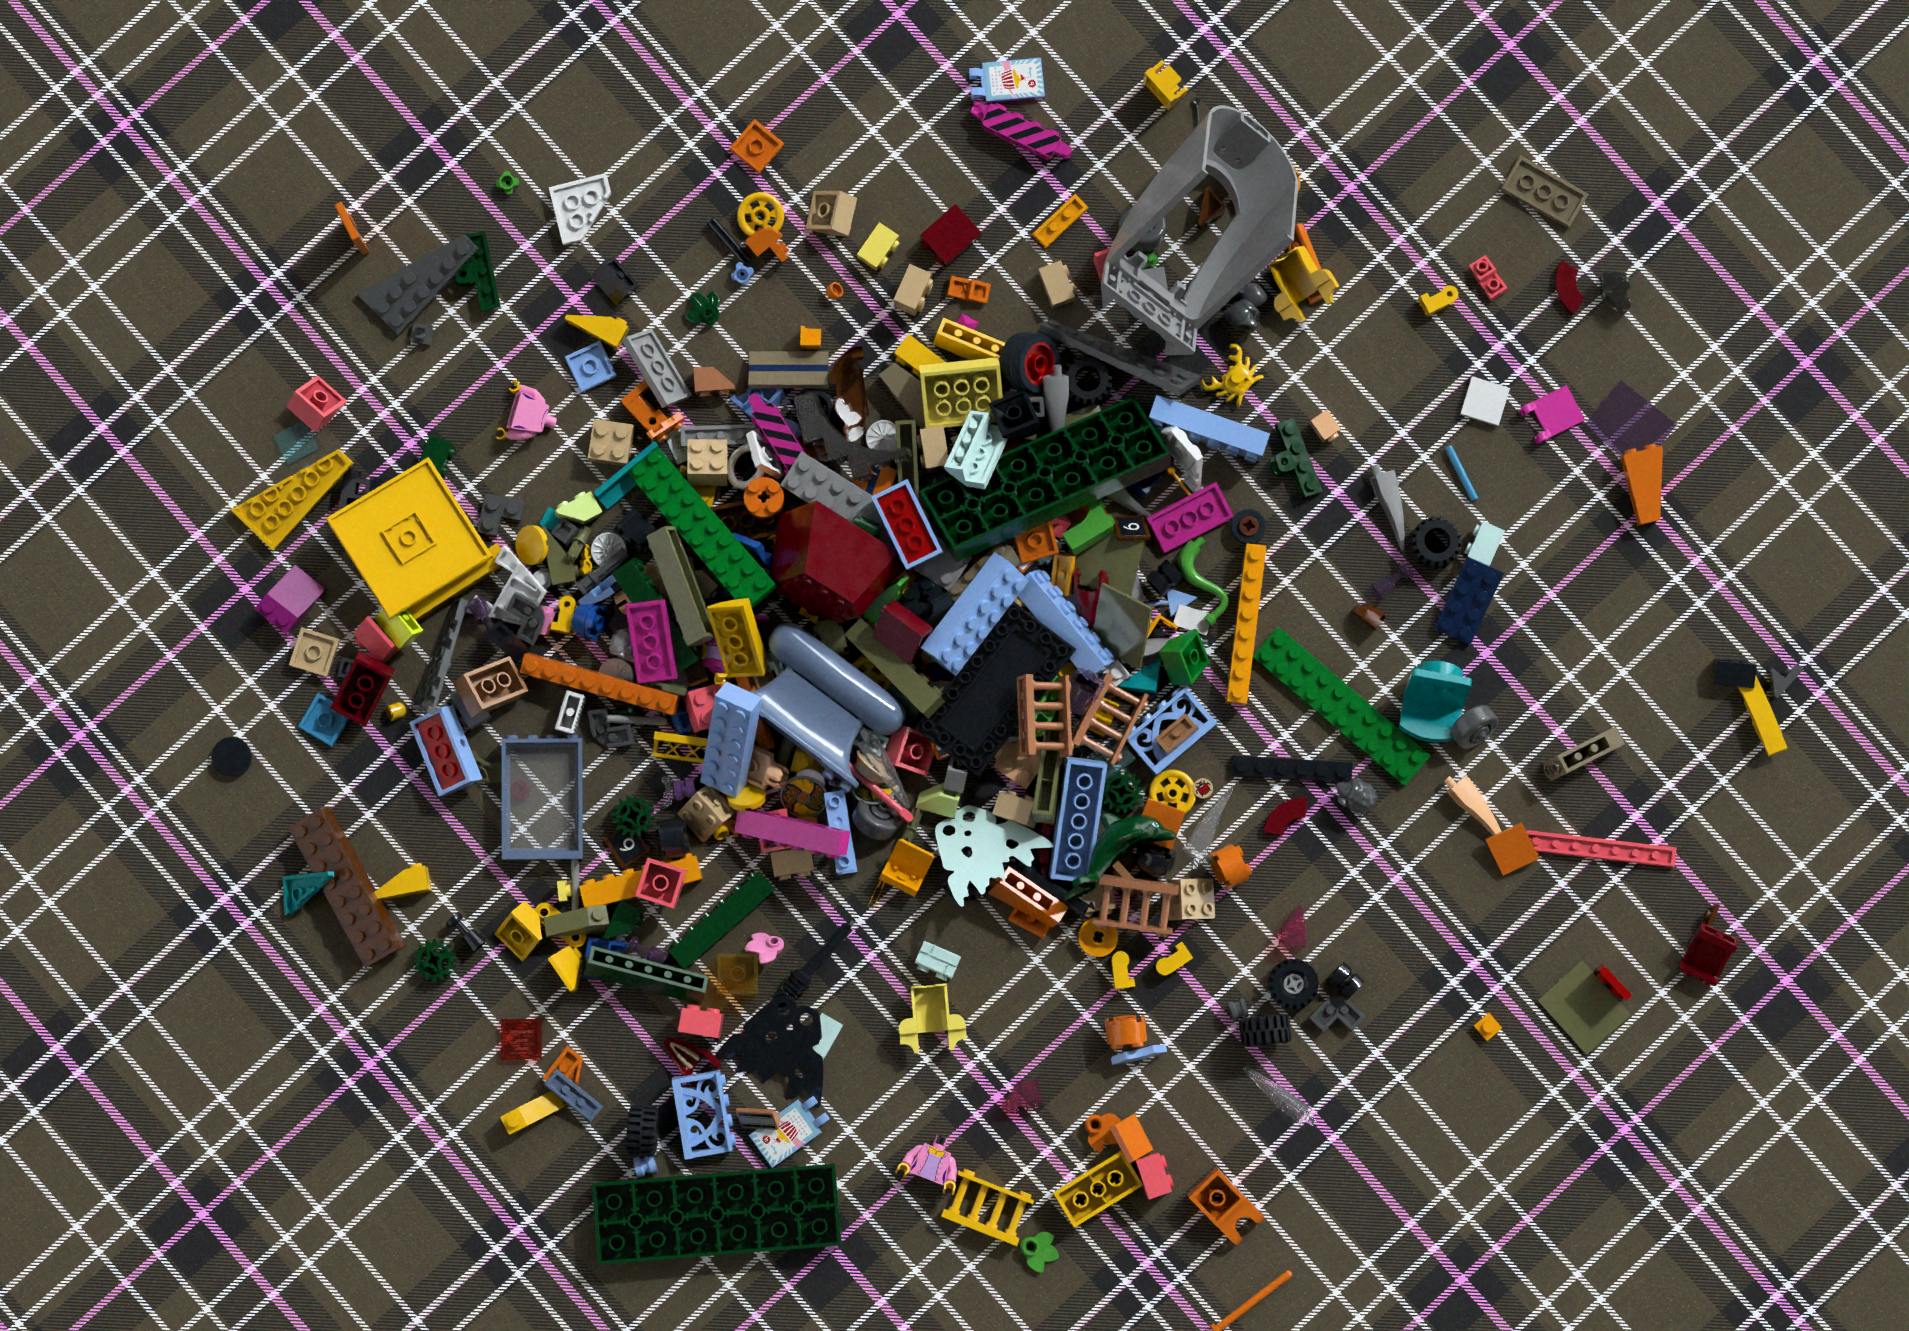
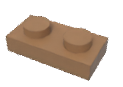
M1184 713L1158 735L1155 741L1169 755L1198 731L1199 728Z
M1119 861L1112 865L1114 869L1112 874L1114 876L1133 878ZM1133 889L1131 895L1136 894L1139 897L1142 893L1141 890Z

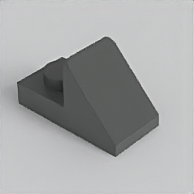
M1799 664L1793 667L1789 665L1782 673L1784 677L1775 669H1769L1770 695L1773 700L1778 699L1802 672L1803 668Z

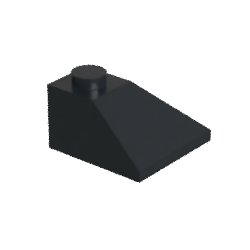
M1026 389L988 403L1003 438L1025 439L1043 431Z

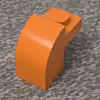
M760 228L745 240L757 257L769 247L781 262L789 257L787 246L783 242H778L783 234L774 228Z

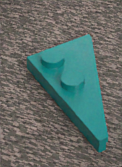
M334 871L283 876L284 915H293L334 877Z

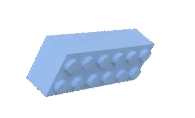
M1156 395L1148 418L1155 429L1177 426L1186 433L1190 442L1199 444L1200 441L1206 443V447L1218 450L1220 448L1226 450L1225 453L1236 457L1238 454L1244 456V460L1251 463L1260 462L1270 433Z
M994 552L920 648L941 667L956 676L1029 580L1013 564Z
M1038 569L1025 575L1029 582L1019 593L1018 597L1041 623L1076 648L1070 660L1087 680L1099 676L1115 662L1112 651L1101 644L1100 637L1095 632H1091L1087 627V621L1077 615L1074 605L1063 598V592L1057 586L1052 585L1049 581L1050 577L1045 571Z
M728 682L717 692L714 698L700 783L735 799L747 785L762 697Z
M1065 757L1052 843L1054 847L1051 850L1048 875L1051 879L1073 881L1080 875L1088 873L1091 855L1097 840L1107 771L1105 761Z

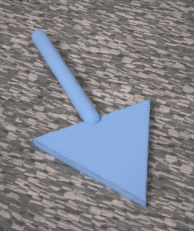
M1170 589L1167 592L1168 600L1146 604L1151 607L1169 604L1170 615L1172 616L1177 612L1179 604L1187 606L1198 597Z

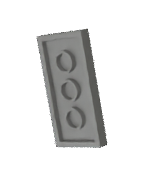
M652 328L627 336L622 340L662 408L684 401L692 396Z

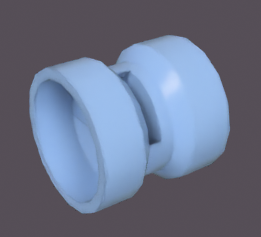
M646 1156L643 1159L640 1157L633 1158L638 1178L643 1177L646 1172L650 1174L658 1173L654 1156Z

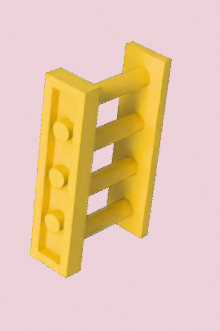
M965 1168L963 1172L958 1171L957 1175L963 1177L952 1206H949L948 1210L944 1208L941 1217L1017 1246L1020 1238L1016 1237V1229L1026 1203H1034V1200L1031 1199L1032 1195L1023 1191L1017 1194L974 1177L975 1172ZM972 1180L982 1185L971 1213L965 1217L960 1215L959 1208L969 1182ZM990 1187L1000 1191L991 1218L985 1225L978 1222V1215ZM1010 1195L1018 1198L1019 1201L1008 1229L1003 1232L997 1229V1222L1007 1196Z

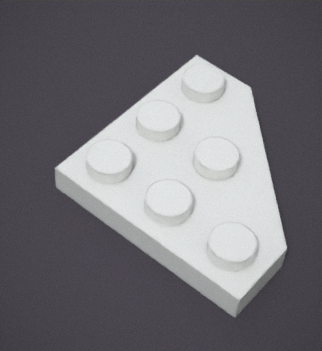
M606 173L549 187L563 246L583 241L610 197L611 190Z

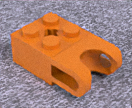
M1217 1166L1187 1194L1189 1199L1235 1245L1242 1241L1241 1235L1236 1230L1238 1219L1249 1217L1256 1223H1261L1265 1219L1263 1214ZM1219 1192L1221 1193V1194H1220V1197H1221L1220 1200H1218V1199L1212 1200V1199H1211V1198H1213V1194H1214V1193H1219Z

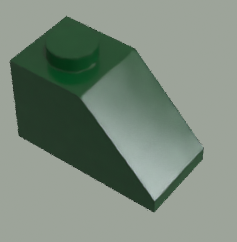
M620 901L603 938L609 940L635 930L636 926L640 927L645 917L642 915L643 911Z

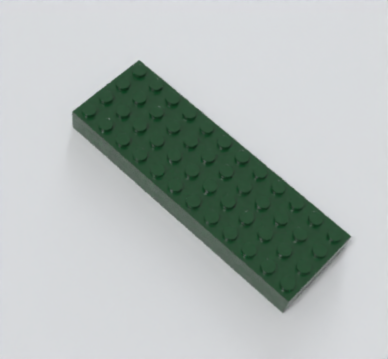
M1133 396L1001 454L986 489L967 487L954 476H951L919 490L921 505L954 561L958 562L1171 468V453Z
M836 1163L592 1183L598 1265L842 1245Z

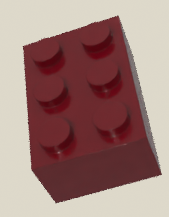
M359 651L330 709L366 727L395 669Z

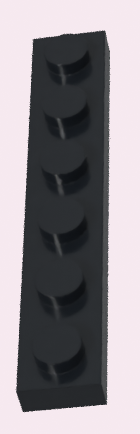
M1233 755L1231 776L1345 783L1352 779L1353 763Z

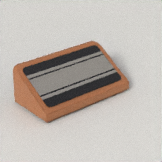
M736 1108L739 1123L743 1128L771 1130L779 1128L781 1115L774 1110Z

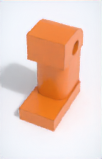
M644 379L621 402L647 431L651 429L654 431L661 427L660 423L668 418L660 409L656 411L643 397L651 389ZM652 420H656L654 425L650 424Z

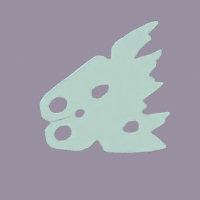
M970 805L958 810L955 813V819L947 818L935 828L943 868L954 871L948 878V884L955 900L961 907L964 906L963 898L969 896L967 889L969 881L983 895L986 891L985 888L989 885L990 878L1000 877L1006 879L1002 863L1009 862L1010 856L1016 857L1022 863L1031 867V861L1034 860L1030 849L1054 847L1049 840L1031 829L1012 821L996 824V817L991 812ZM966 812H972L975 814V820L965 822L963 815ZM947 825L955 828V833L951 836H946L943 833V828ZM965 831H971V835L965 836ZM1012 839L1018 842L1019 846L1010 849L1006 846V842ZM966 846L972 849V855L969 858L963 855L961 851Z

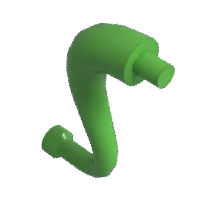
M1200 536L1194 542L1189 540L1183 547L1178 557V568L1181 575L1190 584L1219 597L1220 605L1211 614H1207L1204 617L1208 624L1213 626L1216 623V619L1226 610L1229 599L1223 589L1200 576L1194 568V560L1201 553L1200 547L1206 542Z

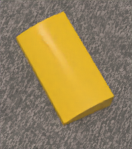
M749 598L730 600L708 606V615L727 678L764 676L769 666Z

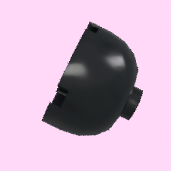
M1148 845L1147 849H1142V846L1137 847L1136 864L1142 873L1147 874V878L1158 879V876H1165L1171 872L1175 864L1176 852L1170 854V849L1155 845Z

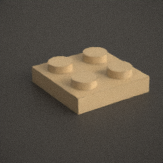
M301 627L289 665L328 678L340 639Z

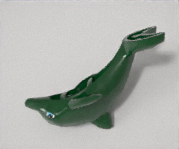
M1102 813L1101 818L1105 830L1094 846L1088 873L1080 875L1073 880V889L1065 894V901L1081 898L1094 891L1098 887L1104 871L1112 863L1125 857L1134 848L1153 842L1174 840L1177 837L1176 833L1165 829L1156 818L1140 815L1120 819L1112 813Z

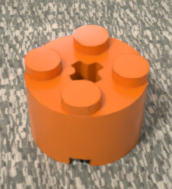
M756 478L749 482L744 491L745 506L748 512L757 519H773L784 507L785 497L779 483L771 478ZM764 494L767 495V498H769L766 499V503H762V500L759 499L762 498Z
M1229 844L1209 854V858L1213 857V862L1210 863L1218 882H1224L1226 885L1223 887L1225 890H1229L1249 880V875L1252 874L1250 866L1247 863L1245 864L1242 859L1244 855L1239 845Z
M1136 1015L1113 1017L1114 1021L1109 1022V1018L1105 1019L1107 1044L1111 1045V1049L1124 1048L1123 1045L1131 1044L1132 1047L1144 1046L1143 1042L1147 1041L1144 1015H1141V1019H1136Z

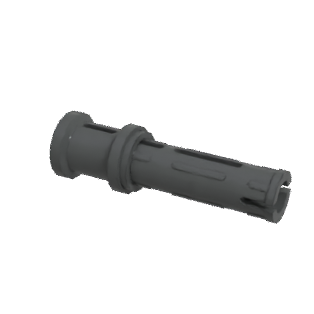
M621 548L594 571H588L587 576L579 582L576 581L574 584L585 596L596 585L598 586L602 583V579L630 558V556Z

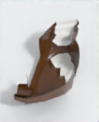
M852 347L845 352L831 370L829 379L830 383L836 384L837 398L834 408L838 416L845 422L843 433L846 434L845 439L849 443L865 434L869 415L863 377L864 371L858 362L864 359L862 347Z

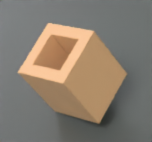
M1328 410L1322 412L1309 423L1323 443L1326 440L1331 442L1339 436L1338 432L1341 428Z

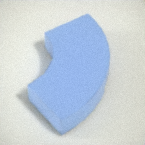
M1162 1044L1127 1051L1112 1056L1111 1062L1112 1065L1138 1061L1167 1052L1166 1045Z

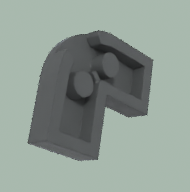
M515 591L506 611L524 619L516 636L534 645L544 626V611L536 601Z
M608 707L587 711L592 735L598 742L606 747H618L635 743L632 724L612 727V723L606 722V716L610 715Z
M1333 997L1324 1001L1309 1019L1323 1032L1336 1018L1353 1031L1366 1016L1349 1000Z

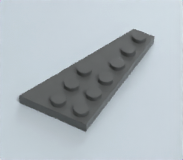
M462 235L356 294L397 335H401L479 248L466 235Z
M455 597L411 706L412 709L435 714L446 673L451 666L450 660L462 619L468 609V601L463 598Z

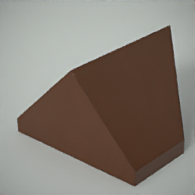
M1210 187L1205 188L1196 229H1202L1224 215L1226 206Z

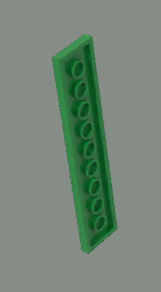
M658 447L627 472L672 526H675L678 533L735 600L749 598L753 608L778 587Z
M1277 627L1253 655L1254 660L1403 786H1406L1430 757L1425 750L1281 628Z

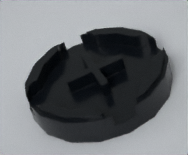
M236 737L224 738L217 742L213 748L212 763L215 769L224 776H240L250 767L252 752L248 744L242 739Z

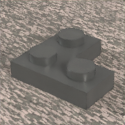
M485 493L477 532L497 537L501 518L521 521L525 501Z

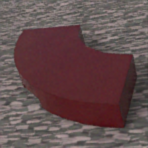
M1561 260L1555 275L1556 290L1562 305L1574 315L1585 298L1576 286V276L1579 270Z
M1307 797L1293 798L1276 807L1269 815L1263 833L1284 835L1285 829L1291 821L1297 818H1305Z

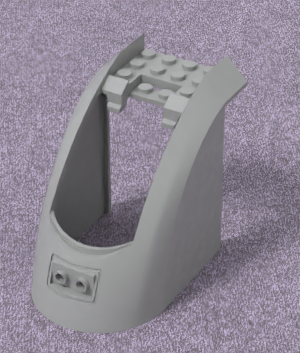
M1225 105L1213 107L1142 193L1122 224L1107 254L1101 281L1103 309L1113 300L1119 306L1126 308L1135 318L1143 321L1149 329L1155 330L1166 341L1164 355H1193L1196 348L1198 329L1294 241L1298 194L1297 175L1283 148L1261 124L1233 107ZM1209 173L1223 185L1230 195L1236 214L1203 261L1186 293V286L1178 280L1167 291L1141 271L1147 263L1148 257L1137 251L1128 258L1125 256V253Z

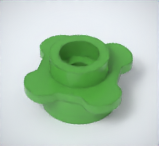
M509 171L503 172L500 179L496 181L497 188H502L507 195L512 194L514 187L519 185V179L514 178Z

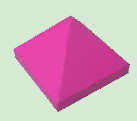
M963 313L956 322L973 330L979 324Z

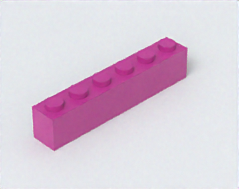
M751 808L746 809V811H737L734 832L742 834L741 837L753 839V837L759 838L758 841L765 843L775 841L777 846L787 847L788 844L792 845L794 850L804 851L805 848L809 849V853L821 855V852L827 853L826 857L838 859L840 855H847L850 831L756 809L751 810Z

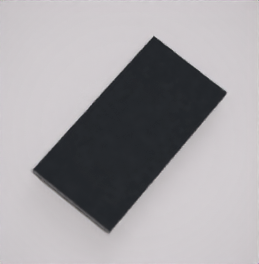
M1013 601L963 668L942 691L943 695L941 698L945 703L929 719L924 715L915 726V729L979 777L1019 725L1017 677L1024 674H1033L1034 682H1052L1074 654L1076 648ZM1034 690L1035 702H1037L1045 690Z

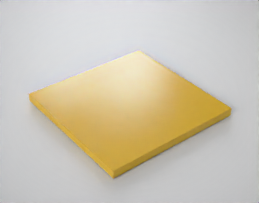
M429 457L325 518L389 620L493 558Z

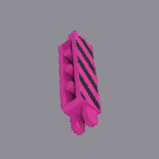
M975 102L970 114L982 121L984 131L1047 161L1053 159L1054 155L1065 160L1072 155L1071 146L1061 142L1062 137L1059 136L1057 131L1053 129L1046 130L1042 128L1040 123L1034 120L1029 122L1024 119L1023 115L1017 112L1012 114L1006 111V107L996 103L994 105L990 103L988 106Z
M752 394L748 398L754 410L751 413L753 416L751 421L757 429L761 428L764 433L761 435L767 445H772L775 450L772 453L778 462H783L786 467L783 470L787 475L801 451L805 454L807 453L776 405L770 402L765 404L759 394Z

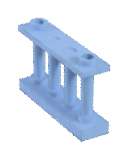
M844 790L824 793L829 826L850 831L847 855H840L838 859L834 858L836 873L843 875L858 872Z

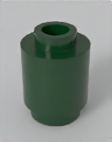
M856 516L853 524L878 539L882 530L878 528L879 523L863 516L861 518Z

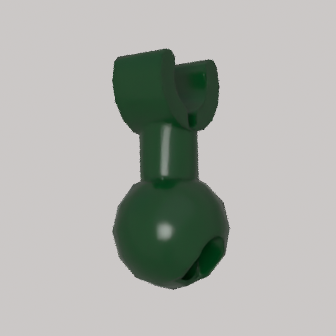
M630 703L626 709L619 710L615 708L609 710V713L616 712L624 716H640L641 707Z

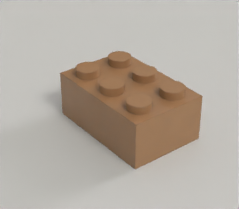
M510 656L465 673L453 683L471 718L514 702L529 691Z

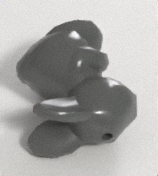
M1250 283L1245 285L1235 295V297H1239L1241 300L1233 303L1224 310L1223 314L1226 320L1233 325V328L1243 332L1256 331L1258 326L1255 320L1256 315H1258L1257 307L1265 304L1267 301V294L1258 284Z

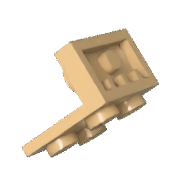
M706 785L696 792L677 814L682 820L686 821L687 826L704 843L723 823L733 817L736 811L729 806L728 802L716 789Z
M1212 878L1167 880V883L1179 884L1178 895H1173L1171 898L1169 921L1215 918L1214 884Z

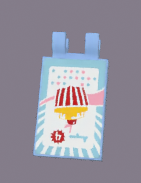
M1041 58L982 63V69L969 68V79L981 78L982 88H971L972 99L985 97L986 103L1045 98Z
M814 1096L803 1104L798 1099L779 1113L781 1117L777 1130L757 1129L749 1135L772 1168L821 1133L819 1126L830 1119L826 1112L816 1119L808 1109L818 1103Z

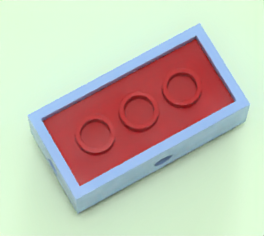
M908 479L871 496L906 570L943 553Z
M453 705L440 707L435 710L434 715L428 713L409 722L438 796L452 794L482 780Z

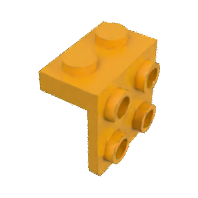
M899 839L879 879L915 897L934 859V855L904 839Z

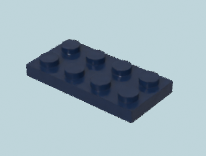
M1467 556L1434 629L1471 645L1504 572Z

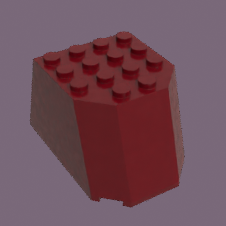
M816 500L780 514L770 578L778 586L774 592L778 595L786 596L792 604L802 606L810 615L843 623L860 617L903 569L904 564L898 560V551Z

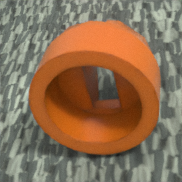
M833 282L826 288V295L830 299H837L843 295V288L839 283Z

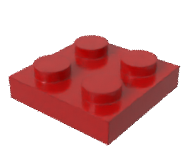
M1600 964L1595 969L1598 972L1596 976L1605 985L1610 984L1612 987L1610 991L1619 1000L1623 998L1627 1001L1632 996L1605 965Z

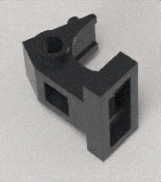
M349 468L343 475L339 507L344 508L364 496L358 495L360 485H366V495L385 482L382 481V478L373 476L370 477V480L361 479L360 471Z

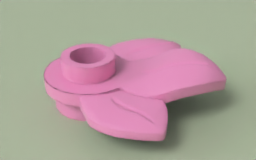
M755 933L751 935L752 940L746 945L745 952L759 954L760 964H766L776 959L777 954L784 948V941L778 936Z

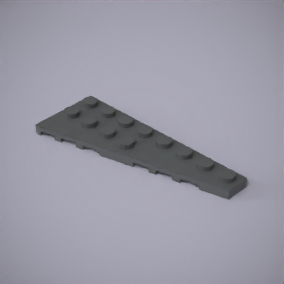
M1047 320L1041 324L1039 329L1040 332L1178 396L1197 385L1201 379V375L1138 353L1135 349L1124 348L1061 325L1055 320Z

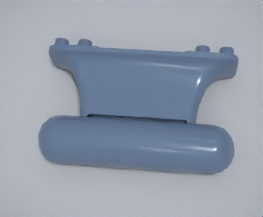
M793 622L782 623L772 631L768 646L773 656L785 664L786 667L775 679L765 686L749 691L762 697L759 720L766 722L818 761L819 765L825 768L821 774L825 779L831 782L834 777H837L841 780L837 787L840 790H844V793L847 794L851 788L855 790L859 786V783L851 773L849 761L853 743L860 729L865 724L875 733L882 736L894 734L905 722V707L897 698L801 626Z

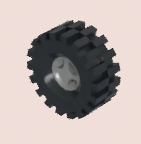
M1287 959L1277 964L1271 970L1268 978V991L1275 1003L1283 1008L1299 1009L1309 1005L1315 999L1319 986L1318 975L1315 973L1314 968L1306 961Z

